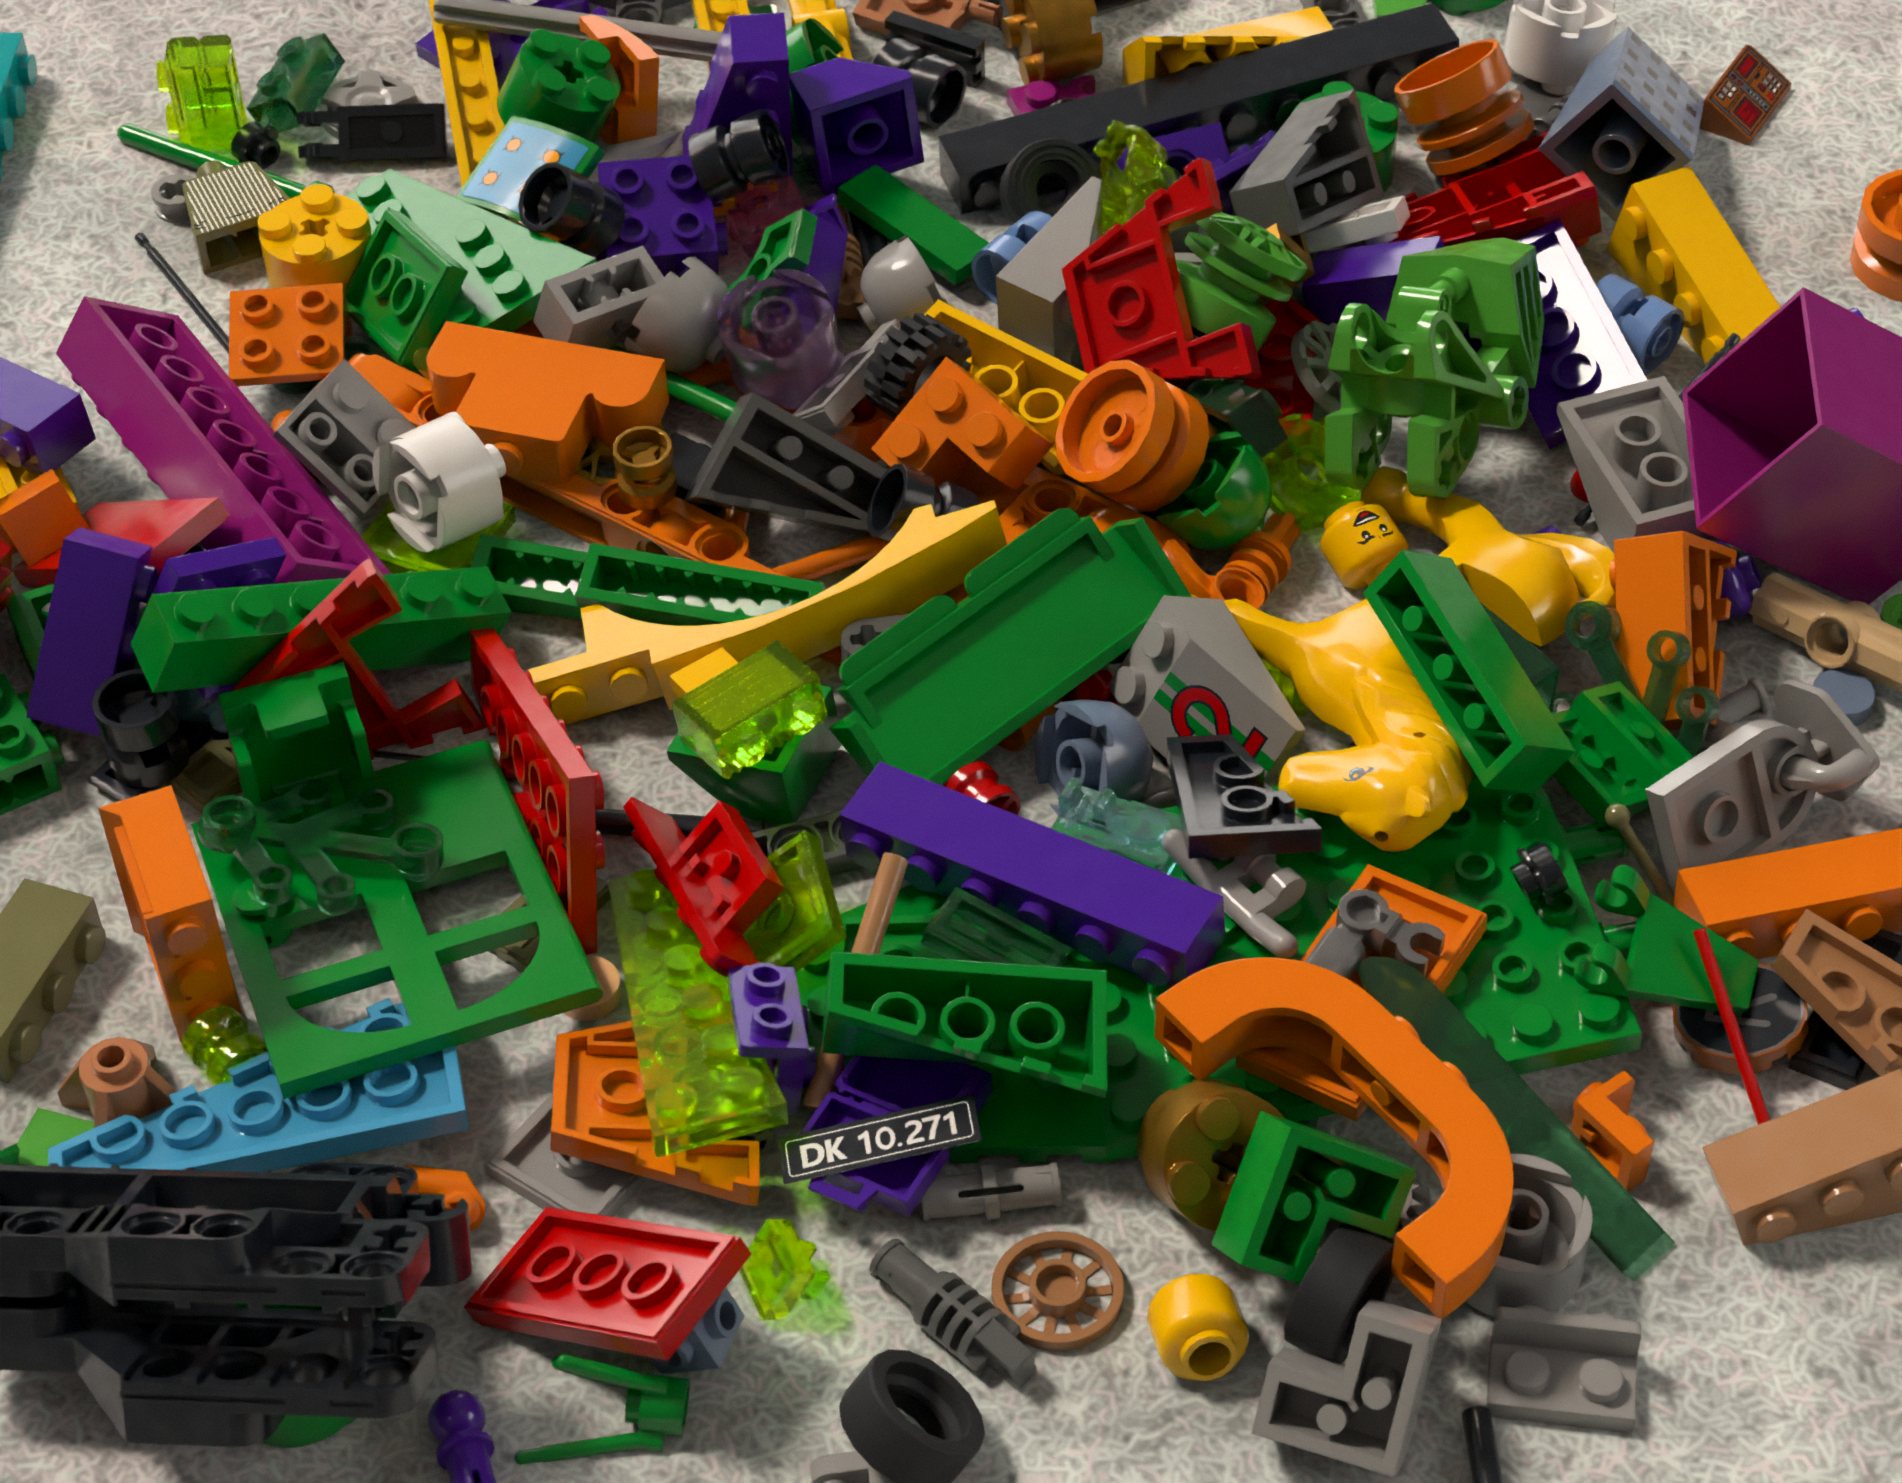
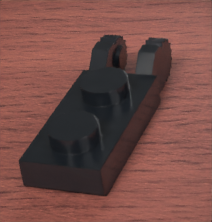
M445 103L337 106V110L304 111L296 113L297 125H303L304 127L313 128L321 127L322 125L338 124L339 144L306 143L305 145L298 146V155L301 159L340 157L341 161L448 158Z

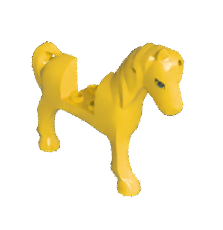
M1387 466L1378 468L1369 484L1361 491L1360 501L1364 502L1365 505H1381L1388 511L1395 523H1410L1434 533L1448 544V548L1437 556L1452 558L1496 628L1542 647L1566 632L1575 622L1616 611V593L1611 586L1609 577L1610 564L1614 559V553L1610 548L1590 538L1553 532L1525 535L1514 534L1506 531L1497 518L1477 501L1455 495L1452 492L1446 499L1413 496L1408 488L1407 474L1403 470ZM1580 596L1585 597L1587 599L1581 601ZM1236 598L1224 600V603L1258 656L1270 662L1291 678L1301 702L1319 719L1350 735L1357 745L1343 750L1307 752L1290 757L1281 770L1278 790L1284 789L1295 800V807L1337 815L1357 835L1379 849L1389 852H1399L1413 848L1433 832L1441 829L1452 813L1459 812L1468 798V786L1474 776L1473 769L1367 599L1321 621L1309 623L1286 621L1268 615Z

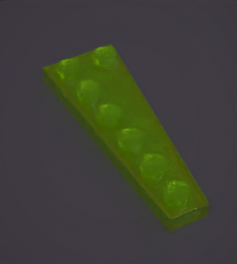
M643 869L631 875L608 880V887L632 1031L635 1038L638 1066L644 1090L652 1147L656 1158L788 1124L787 1102L765 1058L742 1057L738 1054L728 982L725 976L718 974L702 959L699 951L703 946L695 932L689 929L678 917L676 910L679 908V904L672 892L657 880L654 875L655 869Z

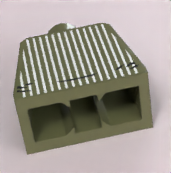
M208 161L198 168L196 178L186 180L182 185L203 274L207 275L263 257L259 239L258 218L264 212L272 210L275 206L290 198L256 162L247 161L226 168L220 161Z

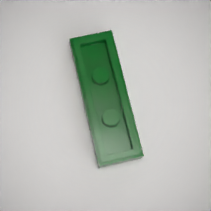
M876 164L838 187V204L893 242L906 235V238L912 241L926 265L954 285H957L973 274L971 268L973 257L989 244L985 239Z

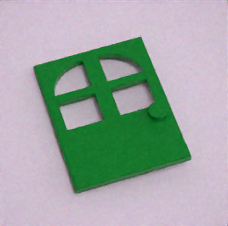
M480 740L374 771L375 777L362 780L360 775L343 780L341 784L347 798L349 810L345 813L296 827H288L279 801L273 800L263 803V808L250 811L249 808L191 824L283 1099L568 1012L601 1000L603 991L488 741ZM502 866H509L526 904L525 907L428 936L411 895L412 893ZM358 909H366L381 950L283 980L279 979L269 949L286 942L292 935L293 929ZM539 936L538 948L531 963L516 980L495 995L477 1004L458 1010L441 965ZM393 980L410 1025L377 1032H343L313 1024L302 1018L294 1010Z

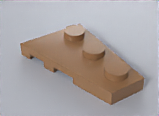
M1806 909L1771 968L1879 1076L1898 1069L1902 1072V965Z

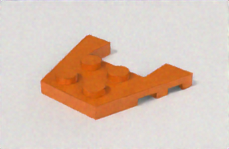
M703 1007L679 1011V1018L676 1022L643 1028L640 1019L557 1034L550 1151L747 1206H758L760 1187L759 1141L687 1138L688 1057L758 1059L742 1057L738 1054L732 1011L706 1016Z

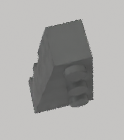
M1355 89L1302 102L1298 105L1230 190L1229 195L1233 205V216L1245 218L1264 229L1277 223L1289 236H1293L1384 196Z
M751 392L738 399L684 500L867 536L870 535L867 525L869 505L873 493L887 469L755 392Z

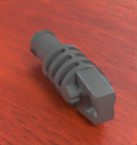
M892 1239L883 1245L871 1261L869 1267L870 1275L884 1283L911 1306L913 1321L920 1328L928 1332L931 1337L940 1342L948 1351L956 1355L978 1375L988 1366L1016 1390H1019L1036 1373L1037 1368L1034 1364V1355L1032 1351L1016 1338L1021 1329L1009 1316L999 1308H996L984 1296H981L972 1286L966 1284L956 1273L947 1271L937 1273L905 1247L901 1240Z

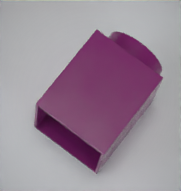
M1803 287L1682 392L1696 527L1700 531L1845 599L1865 602L1869 605L1902 580V337Z

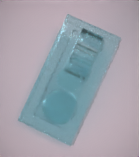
M1070 778L1058 797L1060 814L1051 829L1170 875L1176 862L1163 849L1162 837L1171 829L1182 831L1179 815L1133 800L1130 802L1118 798L1111 789L1105 787L1101 792L1084 787L1080 779Z

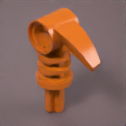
M1286 512L1284 516L1273 513L1267 519L1261 531H1253L1234 546L1233 554L1227 564L1215 576L1203 572L1175 539L1167 540L1163 551L1190 594L1198 598L1223 599V601L1236 598L1259 610L1276 585L1281 583L1290 572L1292 559L1289 550L1300 536L1301 528L1294 523L1296 516L1292 513Z

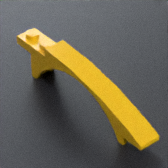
M989 501L939 517H935L932 504L915 508L890 543L859 570L813 597L792 606L753 618L712 625L672 626L631 619L617 614L599 603L580 608L587 652L528 669L532 676L534 687L539 695H546L550 710L557 720L562 719L565 725L663 696L669 710L686 705L673 692L669 675L721 647L747 672L768 676L774 675L841 646L842 632L847 625L855 620L905 615L920 607L932 597L942 595L963 584L965 576L970 570L1007 545L995 501Z

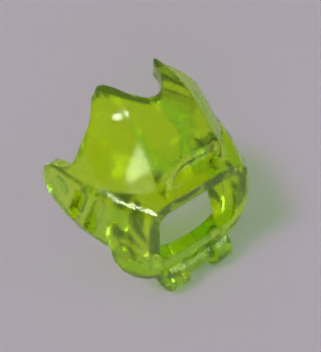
M1118 120L1110 124L1106 130L1109 134L1105 139L1100 140L1094 148V153L1101 157L1103 234L1115 224L1123 225L1145 207L1144 200L1160 187L1166 190L1177 181L1174 171L1165 164L1168 159L1166 149L1143 128L1135 125H1125ZM1128 147L1124 171H1122L1117 163Z

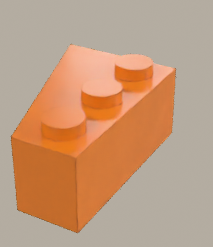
M1683 530L1614 540V559L1609 569L1610 583L1616 593V620L1612 625L1611 639L1613 648L1618 655V681L1667 730L1717 725L1725 654L1721 650L1714 651L1717 622L1729 620L1731 601L1728 598L1720 599L1724 569L1735 568L1737 550Z

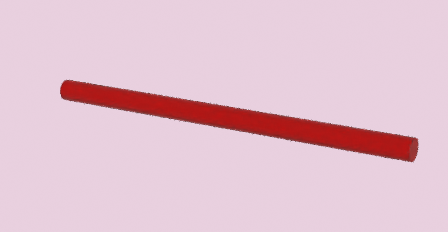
M1700 928L1693 931V935L1757 1125L1769 1121L1770 1117L1706 928Z

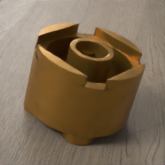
M1005 0L1009 16L1001 19L1002 34L1009 49L1017 48L1020 57L1018 60L1019 72L1024 85L1034 81H1050L1054 79L1058 81L1085 74L1101 67L1103 61L1102 33L1092 34L1090 19L1091 16L1098 15L1094 0Z
M1206 1077L1201 1081L1192 1079L1194 1082L1185 1084L1176 1090L1171 1088L1153 1102L1145 1114L1139 1129L1137 1153L1138 1160L1142 1162L1143 1171L1147 1179L1146 1183L1159 1200L1196 1225L1216 1231L1260 1110L1281 1118L1284 1117L1270 1103L1238 1085L1221 1078ZM1216 1149L1221 1150L1218 1157L1216 1159H1212V1155L1216 1151Z

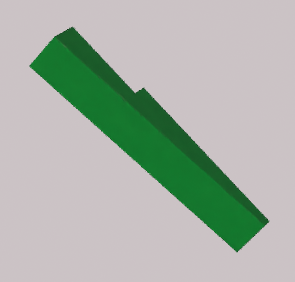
M486 534L480 535L470 566H488L511 612L582 619L580 608L599 603L607 609L631 619L672 626H700L745 620L792 606L826 590L825 584L821 582L590 543L588 552Z

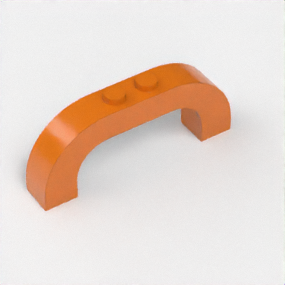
M1258 957L1220 963L1190 975L1156 998L1154 1037L1198 1081L1204 1080L1238 1055L1262 1047L1297 1049L1318 1058L1332 1069L1430 1164L1443 1187L1444 1193L1429 1210L1395 1235L1390 1271L1436 1317L1441 1319L1462 1305L1478 1290L1495 1266L1505 1237L1514 1183L1510 1150L1496 1118L1486 1104L1470 1089L1463 1073L1452 1063L1442 1062L1421 1043L1418 1033L1406 1019L1400 1016L1394 1017L1375 998L1349 979L1314 964L1284 958Z

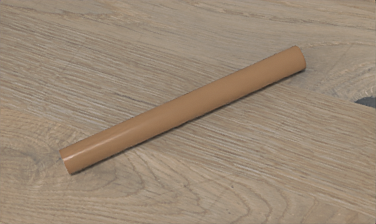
M883 853L851 953H880L909 862L904 857L892 853ZM823 1042L816 1060L815 1075L809 1082L802 1104L803 1108L812 1112L816 1111L828 1092L835 1093L834 1084L841 1075L847 1056L822 1053Z

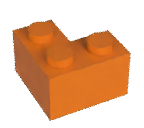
M945 357L871 449L890 467L894 464H904L931 475L936 487H939L945 481L954 484L971 462L975 461L988 474L1016 491L1051 449L1053 444L977 377L948 357Z

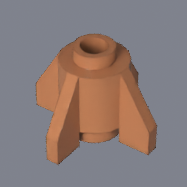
M116 1037L105 1039L93 1045L84 1053L63 1080L57 1093L62 1106L90 1110L94 1117V1128L125 1114L141 1119L172 1105L169 1095L177 1092V1090L153 1069L157 1060L153 1045L133 1039Z

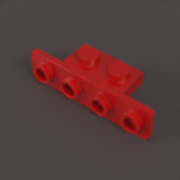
M631 797L623 806V809L635 828L632 831V836L652 857L657 866L654 870L655 877L666 889L672 892L679 904V908L676 910L678 917L689 929L695 932L703 946L699 951L702 959L714 971L727 977L730 967L759 963L743 934L785 887L738 810L719 800L689 836L685 838L677 822L671 816Z

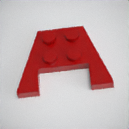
M1202 157L1193 160L1183 168L1185 174L1166 190L1160 187L1144 200L1145 207L1123 225L1115 224L1062 268L1085 373L1089 374L1110 361L1130 360L1164 380L1256 379L1262 376L1251 326L1239 322L1194 339L1170 232L1223 211L1210 161Z
M371 558L363 561L232 689L234 691L343 662L349 677L353 699L366 733L371 760H374L372 750L406 742L410 749L433 744L432 734L461 726L462 732L465 735L486 728L480 712L456 678L407 706L398 709L349 643V639L402 610L396 593Z

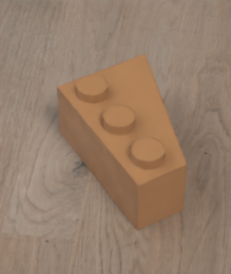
M1900 1069L1702 1147L1713 1180L1743 1246L1760 1242H1776L1788 1236L1902 1213V1072Z

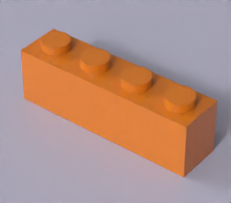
M1902 828L1678 870L1673 907L1756 959L1778 956L1806 909L1860 941L1873 937L1880 929L1892 933L1902 932Z

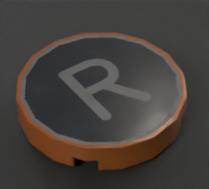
M1760 962L1758 963L1749 1009L1741 1015L1735 1014L1755 1073L1773 1068V1061L1782 1058L1785 1054H1787V1059L1792 1057L1800 1050L1809 1032L1807 1003L1771 968L1772 965ZM1673 1004L1674 1037L1680 1047L1682 1043L1691 1052L1692 1059L1704 1068L1727 1074H1740L1720 1012Z

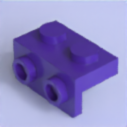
M770 963L730 967L728 969L727 982L738 1054L742 1057L762 1058L771 1113L798 1114L802 1087H808L809 1082L815 1075L816 1054L814 1046H808V1009L806 1005H801L795 968L781 967Z

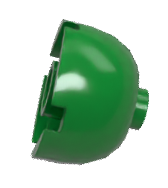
M1223 432L1210 437L1204 462L1192 483L1173 502L1156 510L1160 515L1155 517L1166 529L1183 539L1189 547L1205 551H1215L1234 546L1253 531H1261L1264 526V517L1270 507L1273 489L1269 468L1261 456L1239 432Z

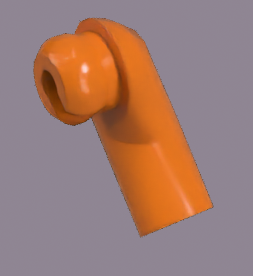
M410 1164L404 1165L413 1168L418 1173L419 1194L444 1195L445 1208L457 1209L460 1200L464 1199L468 1203L470 1231L476 1229L483 1222L486 1213V1202L466 1172Z

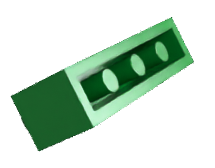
M1402 549L1363 592L1364 596L1453 736L1483 787L1535 793L1576 750L1452 558Z

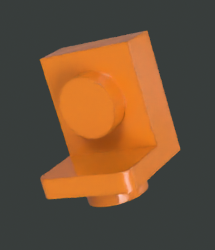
M1622 1071L1605 1083L1596 1081L1590 1084L1578 1095L1572 1107L1574 1115L1568 1140L1626 1194L1646 1180L1655 1141L1648 1136L1647 1131L1636 1118L1628 1115L1635 1079L1626 1071Z

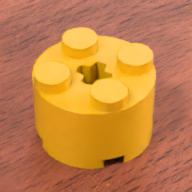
M323 184L310 185L304 188L299 196L278 204L272 210L261 214L258 218L259 239L270 288L343 283L345 289L372 236L369 216L362 205L349 197L334 194L331 187Z

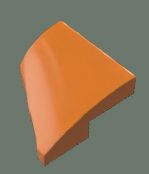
M593 14L579 16L580 33H586L591 40H596L605 45L611 54L609 62L614 67L620 81L619 97L599 134L600 138L606 145L657 136L659 56L642 40L620 26Z

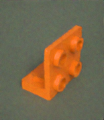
M343 283L230 291L228 376L237 387L323 380L345 359V341L352 340V322Z

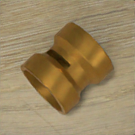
M651 426L633 427L621 433L613 444L614 463L619 471L617 474L619 496L625 504L636 509L650 510L666 505L674 498L677 492L676 472L672 466L673 449L670 437L663 430Z

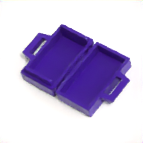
M854 1055L834 1084L836 1093L828 1092L801 1133L971 1094L974 1095L978 1114L993 1092L992 1075L990 1072L968 1063ZM949 1148L813 1178L808 1189L857 1211L865 1210L868 1208L867 1203L873 1201L905 1216H910L950 1156Z

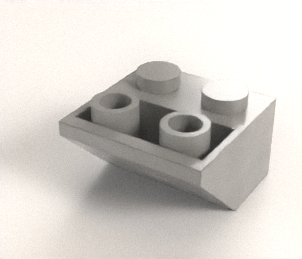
M344 359L283 420L272 436L360 518L379 498L372 470L375 450L389 440L416 427Z

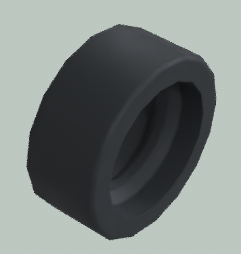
M1344 1222L1338 1226L1318 1251L1296 1291L1284 1325L1285 1341L1310 1355L1340 1364L1347 1359L1358 1313L1371 1298L1383 1301L1394 1277V1274L1390 1271L1394 1245L1368 1230Z
M888 1349L874 1356L847 1388L839 1405L841 1424L853 1448L873 1469L893 1483H952L978 1453L985 1437L982 1414L969 1392L952 1374L938 1364L908 1350ZM899 1409L915 1419L926 1432L911 1423Z

